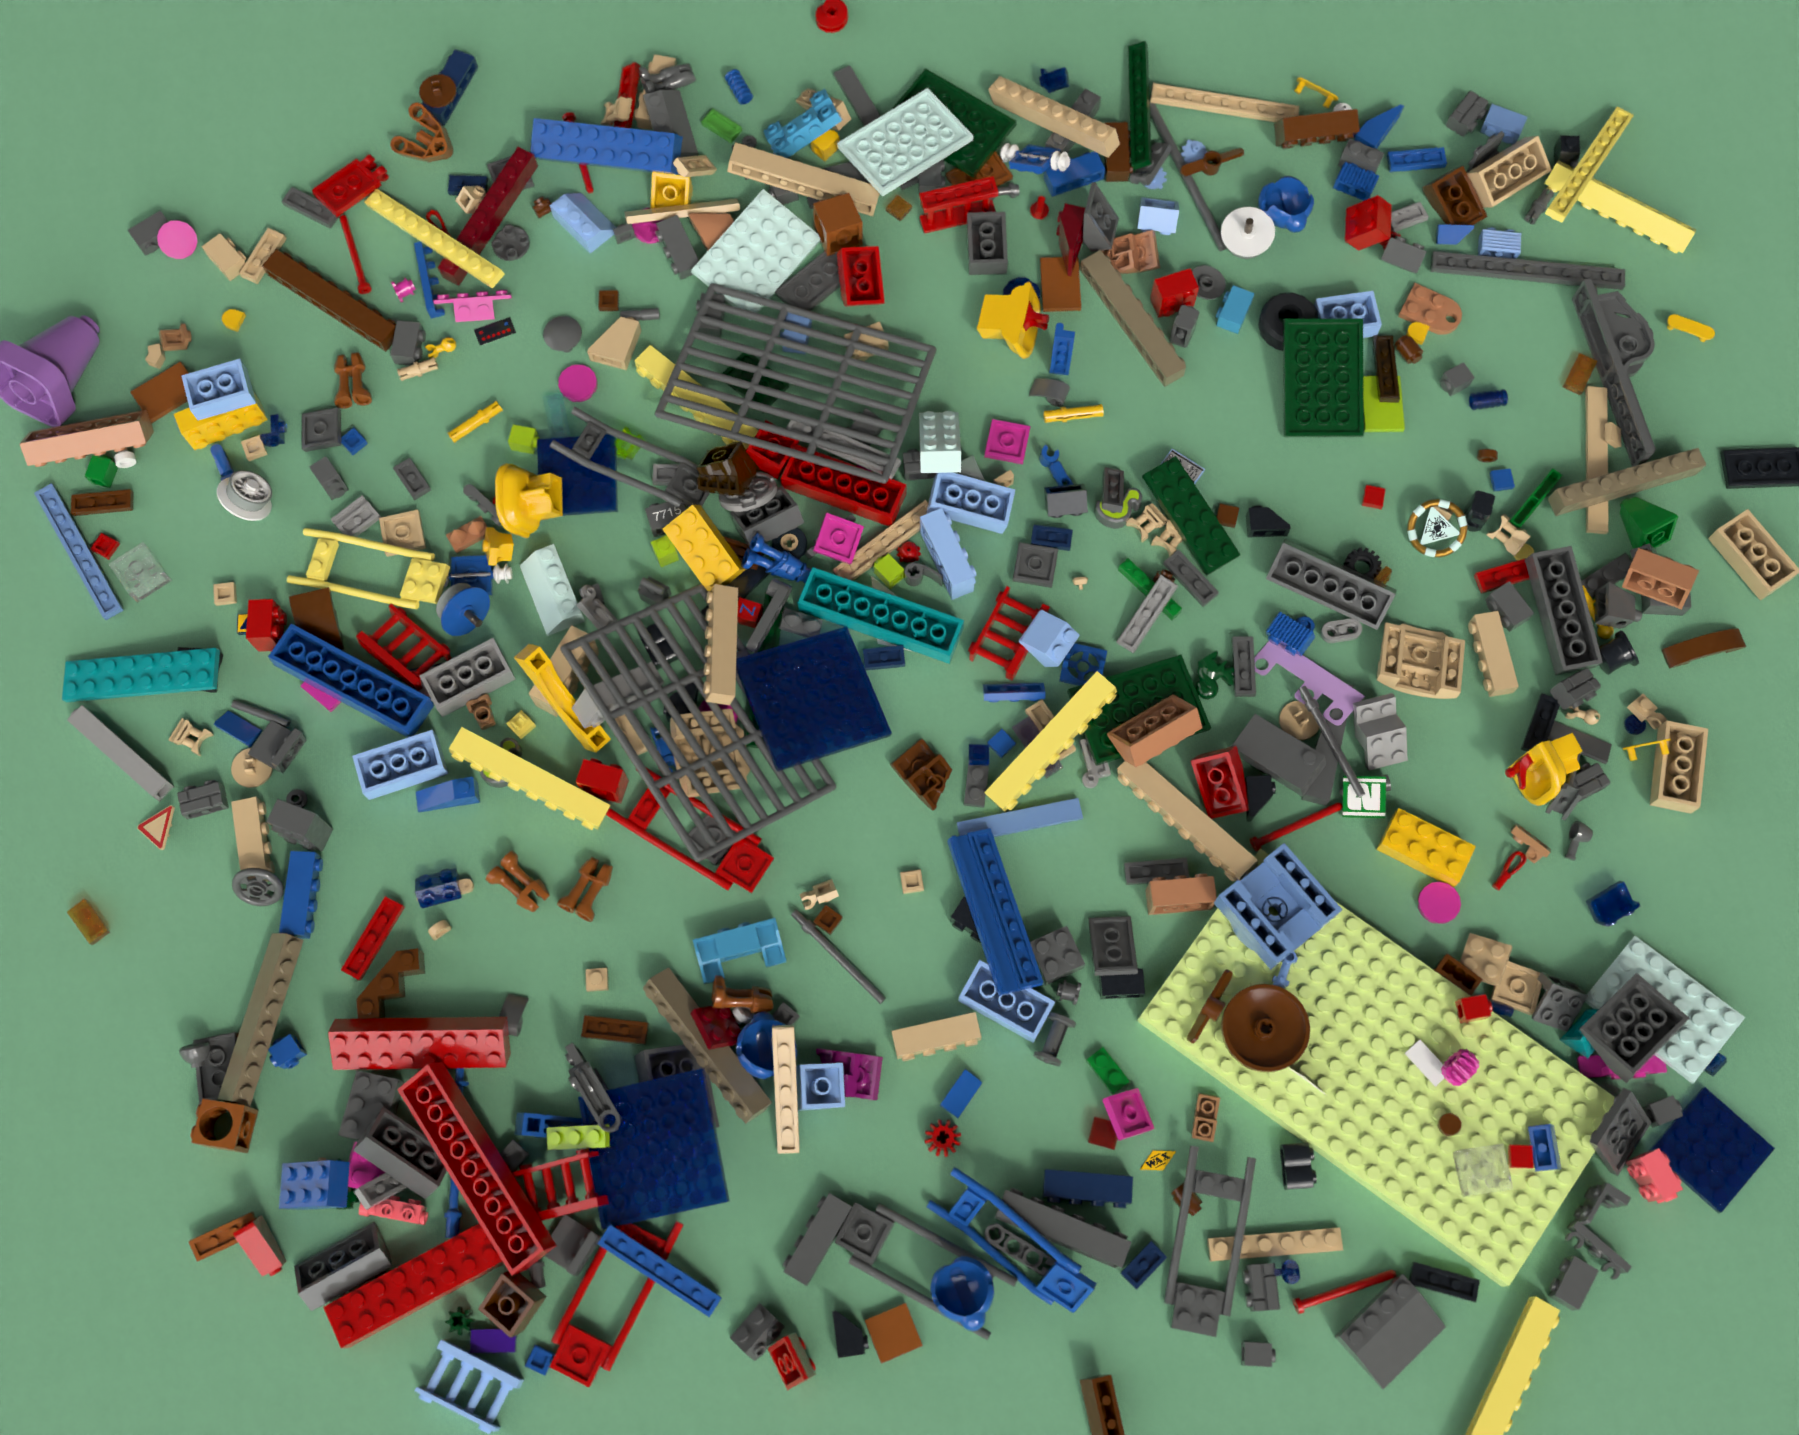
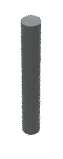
M234 700L231 704L232 708L264 720L274 721L286 728L290 726L291 721L237 700Z

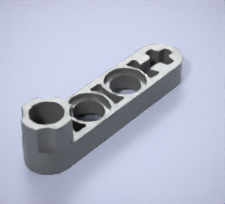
M776 578L771 580L766 594L773 598L752 633L746 646L747 650L757 653L792 591V586Z
M997 1223L989 1225L985 1230L984 1236L987 1242L1041 1276H1044L1048 1271L1045 1267H1042L1041 1271L1037 1269L1042 1263L1043 1257L1047 1259L1045 1264L1048 1266L1057 1261ZM996 1228L999 1230L998 1235L1001 1237L1000 1239L995 1238L992 1240L988 1232L989 1230L994 1231ZM1005 1234L1009 1235V1237L1005 1240L1003 1247L999 1246L1001 1241L1004 1239ZM1010 1240L1019 1242L1020 1249L1018 1252L1012 1253L1008 1250L1007 1244ZM1031 1251L1036 1252L1039 1256V1261L1035 1265L1029 1264L1026 1260L1027 1254Z

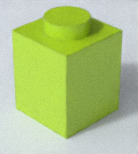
M513 424L508 444L513 451L534 454L535 449L539 448L540 437L535 428Z
M667 535L651 541L653 551L661 568L679 560L675 546Z
M889 553L875 561L874 574L889 589L905 578V570Z

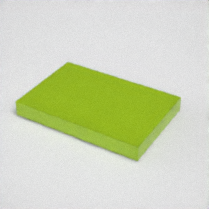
M1363 376L1364 432H1403L1405 430L1400 376H1398L1399 403L1379 402L1376 376Z

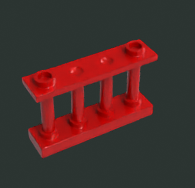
M994 176L919 193L925 214L919 216L924 234L967 224V213L996 212L993 200H990V198L997 197L999 194Z
M1006 586L1004 592L1000 591L995 601L998 603L977 641L971 643L968 652L970 653L969 660L972 662L978 654L1004 667V670H1006L1005 678L1013 681L1029 651L1020 642L1015 643L990 629L995 620L1022 633V635L1029 627V625L1024 626L1000 614L1004 604L1031 616V619H1034L1040 610L1049 613L1050 607L1042 604L1040 609H1033L1008 597L1010 587ZM986 637L1013 650V653H1015L1013 660H1006L982 648L981 646Z
M390 604L388 607L392 616L372 635H366L361 631L356 635V638L363 649L406 685L419 692L423 688L420 675L426 673L441 658L446 661L451 660V651L444 643L439 644L410 620L402 608H396ZM398 621L406 627L386 647H381L377 644V640ZM412 633L416 635L420 641L401 659L398 658L396 660L392 656V652ZM427 645L435 651L416 671L413 670L411 672L406 668L407 664Z
M589 1148L576 1151L575 1156L534 1167L532 1163L519 1166V1171L512 1172L514 1177L523 1175L527 1198L541 1221L609 1204L607 1195L598 1196V1192L595 1193L589 1158L598 1156L599 1153L598 1151L589 1152ZM579 1160L587 1194L585 1195V1200L579 1201V1197L576 1198L570 1163ZM560 1165L568 1199L565 1200L566 1205L560 1206V1202L557 1203L551 1168ZM541 1170L549 1204L546 1205L547 1210L541 1211V1207H538L532 1173Z

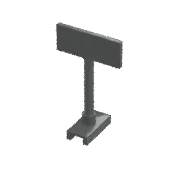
M1554 721L1548 741H1553L1573 733L1582 749V752L1577 756L1578 763L1581 754L1604 764L1608 762L1612 744ZM1576 771L1567 774L1566 782L1562 785L1558 795L1547 805L1546 813L1550 814L1552 810L1562 814L1561 819L1566 820L1584 792V790L1573 786Z

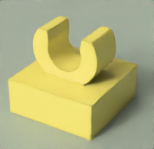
M522 710L506 723L520 739L524 738L536 727L534 722Z

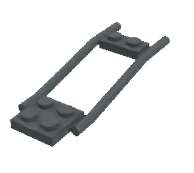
M577 407L573 408L571 414L588 424L572 450L555 440L550 445L554 450L586 468L660 497L679 508L681 503L688 507L693 504L703 506L709 495L708 492L698 490L697 478L700 474L697 470V464L676 453L612 428ZM605 434L679 463L680 465L665 491L590 461Z
M1190 1146L1164 1303L1174 1305L1171 1328L1216 1337L1219 1316H1231L1256 1158L1247 1157L1245 1176L1242 1179L1195 1170L1199 1147ZM1192 1192L1240 1201L1225 1292L1176 1282Z
M855 1202L834 1241L837 1245L853 1253L848 1262L850 1265L942 1316L944 1315L936 1308L931 1298L872 1266L895 1222L958 1257L967 1256L980 1261L990 1272L992 1280L995 1276L1014 1287L1018 1281V1278L879 1203L874 1213ZM983 1327L979 1330L971 1331L986 1340L989 1339L992 1333Z

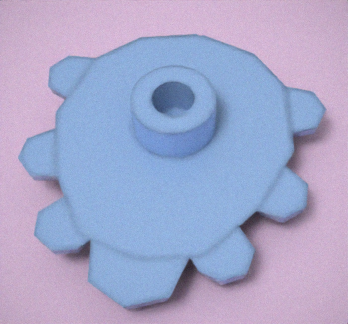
M1187 140L1186 146H1182L1184 152L1181 155L1185 157V163H1190L1203 159L1207 151L1201 142Z
M1161 167L1151 184L1144 186L1153 190L1162 189L1163 182L1167 181L1164 178L1167 173Z

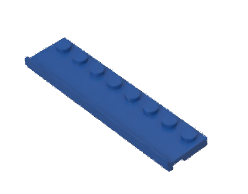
M991 828L969 832L966 835L957 837L956 835L951 836L947 843L998 995L1001 996L1041 986L1044 982Z

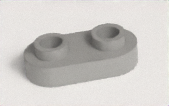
M1352 618L1327 622L1321 629V637L1327 643L1355 640L1362 632V625L1359 621ZM1351 628L1354 633H1349L1347 629ZM1327 632H1333L1334 636H1329Z

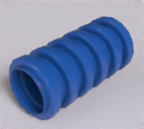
M737 69L729 71L725 76V80L740 105L749 103L753 98V94L740 71Z

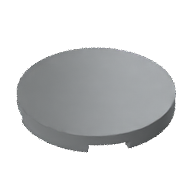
M756 472L757 477L752 479L749 490L745 489V496L719 494L720 505L724 509L734 512L758 508L768 503L776 495V482L771 475Z

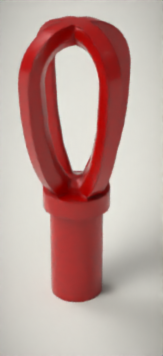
M437 210L427 212L426 218L428 222L437 227L430 219L431 215L436 216L442 226L440 230L451 237Z
M1515 851L1509 856L1501 875L1492 885L1493 888L1499 891L1506 881L1511 878V875L1515 874L1525 864L1527 857L1524 853ZM1515 856H1521L1520 863L1511 872H1508V868Z

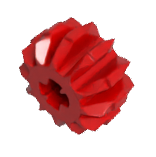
M939 1119L937 1121L938 1128L933 1123L930 1124V1128L934 1132L925 1131V1135L932 1138H928L924 1142L925 1144L933 1143L928 1148L929 1152L937 1148V1157H939L941 1150L944 1151V1156L948 1157L947 1149L952 1153L956 1152L952 1144L960 1146L961 1142L954 1140V1138L961 1137V1133L953 1134L957 1129V1125L948 1128L950 1120H947L945 1126H942V1121ZM940 1133H945V1136L948 1135L949 1137L946 1139L945 1144H941V1140L937 1141Z

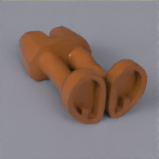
M359 352L351 353L352 365L348 366L345 355H338L336 358L334 371L339 375V391L334 400L338 408H350L352 406V398L356 404L361 406L369 405L372 402L370 392L364 389L362 384V373L366 367ZM349 377H352V397L349 390Z
M514 851L507 853L501 860L500 865L526 886L524 890L499 866L494 867L485 878L490 884H500L517 898L516 904L531 912H535L539 908L534 900L527 896L532 890L544 901L550 896V893L540 879H532L518 865V855Z
M594 857L589 858L580 867L578 872L581 876L571 892L567 896L560 898L557 903L563 910L569 913H574L575 911L577 916L588 922H592L595 917L592 904L601 888L608 886L613 870L611 865L605 863L597 877L593 876L599 860ZM589 881L592 882L589 890L577 906L578 899Z
M715 975L712 988L713 1008L747 1007L750 1013L769 1012L773 1009L772 991L770 989L752 986V989H732L726 987L723 976Z

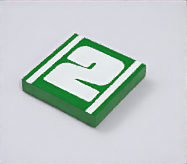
M1343 776L1342 817L1385 818L1386 777L1356 776L1365 792L1364 796L1358 798L1348 778Z

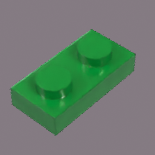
M1104 1047L1086 1059L1088 1065L1112 1095L1130 1082Z

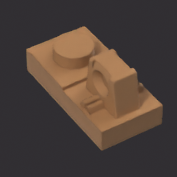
M1516 823L1511 829L1512 838L1521 845L1523 843L1530 845L1525 856L1534 864L1543 856L1547 857L1550 854L1551 848Z

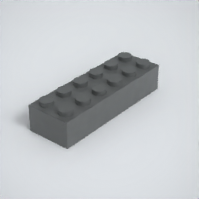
M1287 539L1284 540L1266 577L1269 581L1378 630L1397 590Z
M1572 546L1532 553L1525 559L1555 675L1597 667L1603 661Z
M1011 1188L1010 1191L1005 1190L1001 1200L1048 1241L1115 1269L1123 1267L1131 1245V1241L1127 1240V1235L1117 1231L1111 1234L1106 1231L1107 1227L1101 1224H1087L1084 1217L1076 1214L1068 1216L1064 1214L1065 1210L1053 1205L1049 1208L1043 1205V1200L1035 1197L1031 1199L1022 1197L1023 1192ZM999 1209L997 1210L996 1219L1020 1228Z

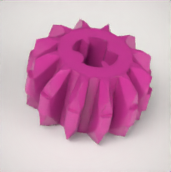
M1460 1049L1444 1062L1441 1074L1453 1086H1461L1477 1072L1479 1061L1472 1052H1469L1467 1049Z

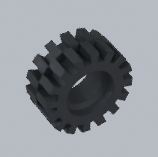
M1362 547L1358 548L1357 551L1356 549L1352 550L1343 563L1344 566L1357 571L1355 563L1363 561L1369 565V571L1361 574L1376 579L1382 568L1380 567L1381 561H1378L1380 557L1378 555L1374 556L1375 551L1373 550L1371 553L1368 552L1369 548H1365L1364 551H1362Z

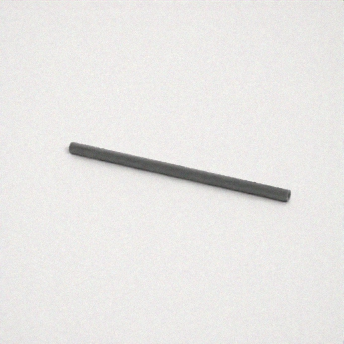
M1150 103V116L1164 143L1171 145L1170 155L1180 173L1181 166L1186 163L1156 104ZM1181 175L1219 251H1224L1227 247L1222 241L1221 232L1192 175L1186 177Z

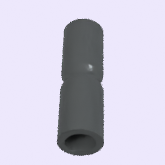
M659 308L620 311V317H631L637 321L659 320L660 313Z

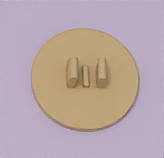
M1290 702L1282 709L1279 716L1280 727L1300 741L1310 739L1319 730V726L1312 713L1308 712L1302 702Z
M247 748L234 758L231 772L237 783L244 787L254 788L264 784L270 778L273 768L251 757L248 754L251 748Z

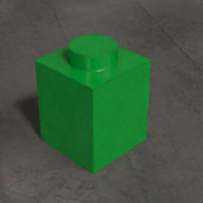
M92 455L84 477L91 484L111 488L118 467L113 462V459L108 456L101 455V457Z

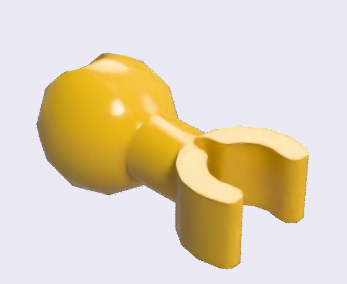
M445 337L439 345H426L425 348L428 351L433 350L431 354H428V357L430 359L435 357L436 359L442 351H454L456 341L451 337Z

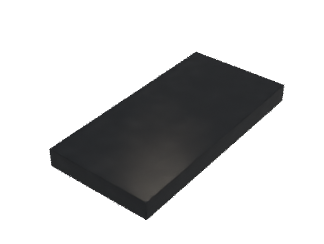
M1799 447L1722 450L1720 453L1726 489L1799 486Z

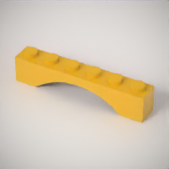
M528 644L514 657L586 750L597 753L611 740L601 725L597 727L590 726L584 729L572 710L576 700L566 689L558 677L551 660L540 646Z

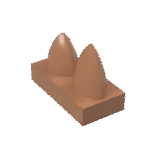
M479 516L467 524L454 529L446 534L457 554L484 539L487 525L482 517Z

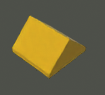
M652 172L651 209L691 203L693 193L691 177L684 178L679 174Z

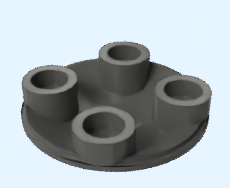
M505 225L503 230L495 236L491 245L497 257L505 261H514L526 254L530 246V239L523 229L513 227L512 225Z
M560 316L550 320L543 332L544 341L550 348L565 353L571 352L582 336L579 323L567 316Z

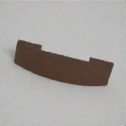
M1739 628L1695 637L1664 648L1662 652L1670 669L1718 653L1746 648V644Z

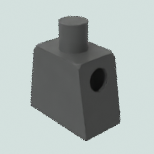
M1610 582L1595 590L1596 624L1621 629L1641 620L1642 611L1635 609V597Z

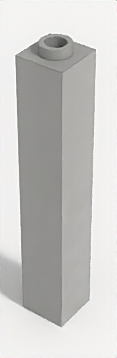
M83 705L71 713L67 721L156 800L160 802L174 787Z

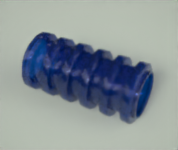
M1505 389L1500 391L1494 390V392L1490 390L1488 392L1483 391L1482 393L1477 392L1476 394L1471 393L1469 396V405L1472 410L1506 406L1508 403V394Z

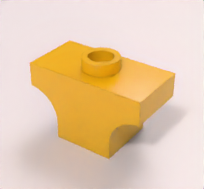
M486 527L482 551L486 552L488 565L496 566L500 561H511L514 546L512 535L500 533L494 528Z

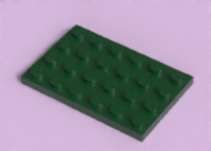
M925 68L892 109L928 88L973 135V141L942 160L974 178L1016 127L1017 121Z
M1363 319L1283 320L1284 437L1364 436Z
M1181 654L1106 677L1116 687L1117 692L1115 694L1117 696L1110 704L1106 703L1101 708L1102 713L1096 719L1092 718L1087 723L1088 728L1083 734L1096 766L1120 759L1122 756L1109 739L1107 733L1171 695H1175L1197 707L1202 729L1193 735L1209 731L1211 726ZM1084 684L1068 689L1067 693L1070 700Z

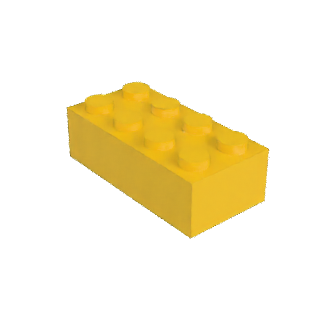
M255 393L256 404L202 420H197L190 411V408L174 413L181 434L194 450L203 449L211 443L222 441L230 435L239 434L247 428L258 426L268 420L262 404Z
M691 505L663 528V531L707 591H711L714 584L726 586L746 570L741 567L742 562L701 505Z
M1398 808L1392 815L1376 850L1454 888L1460 882L1476 846Z

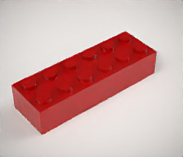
M796 444L794 449L806 452L808 448ZM816 451L814 453V455L819 457H823L829 460L857 467L855 465L846 463L844 461L835 459L833 457L821 454ZM790 457L781 477L782 486L789 491L888 527L894 524L907 494V484L890 478L887 483L883 484L794 457Z

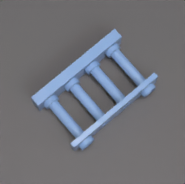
M440 1340L437 1349L442 1351V1358L427 1387H416L415 1392L419 1393V1398L425 1402L431 1403L433 1400L479 1424L478 1428L488 1434H491V1431H499L500 1426L493 1422L509 1390L512 1391L513 1387L516 1389L520 1388L524 1379L447 1340ZM455 1357L462 1361L460 1364L462 1367L447 1397L443 1398L434 1393L450 1360H453ZM476 1368L482 1371L480 1374L482 1377L466 1408L455 1404L454 1401L469 1371ZM496 1378L501 1381V1388L484 1419L473 1412L489 1381Z

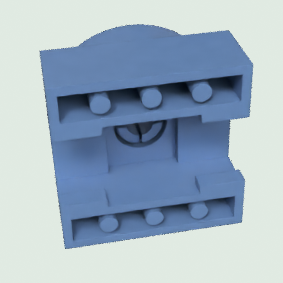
M1285 843L1268 855L1262 864L1242 880H1237L1222 892L1214 902L1231 923L1238 939L1245 946L1255 951L1270 970L1342 911L1341 907ZM1268 908H1275L1278 911V915L1273 916L1270 914L1268 916Z

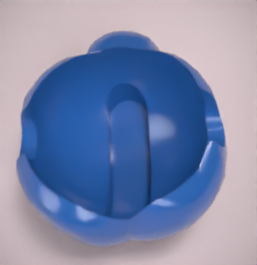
M1284 176L1276 183H1268L1261 189L1258 205L1259 209L1272 219L1274 226L1297 233L1306 226L1307 218L1314 206V198L1312 194L1309 195L1307 186L1299 179L1292 176Z
M759 1012L753 1016L751 1022L739 1033L736 1047L737 1057L742 1067L750 1075L760 1079L774 1076L772 1026L786 1025L775 1020L768 1012ZM795 1041V1052H796V1059H797V1046H796V1041Z
M960 1256L950 1265L942 1266L936 1270L930 1285L932 1300L936 1308L945 1317L952 1321L960 1322L969 1331L979 1330L984 1325L986 1312L993 1302L995 1288L990 1272L980 1261L971 1257Z

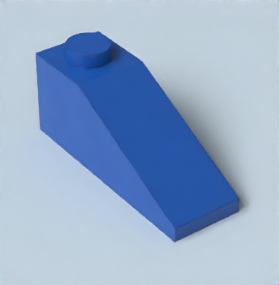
M1400 104L1366 121L1362 128L1359 127L1360 132L1354 135V141H1359L1366 146L1377 149L1399 119L1404 105Z
M472 776L450 780L417 791L418 812L480 803L478 782Z
M517 1113L514 1135L547 1138L548 1127L587 1125V1119Z

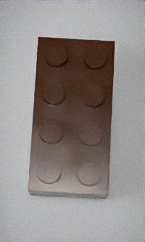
M1350 109L1282 118L1274 124L1276 147L1282 146V149H1290L1298 144L1301 147H1306L1316 142H1319V145L1328 144L1337 139V142L1349 141V139L1354 138L1355 134L1360 132L1358 110Z

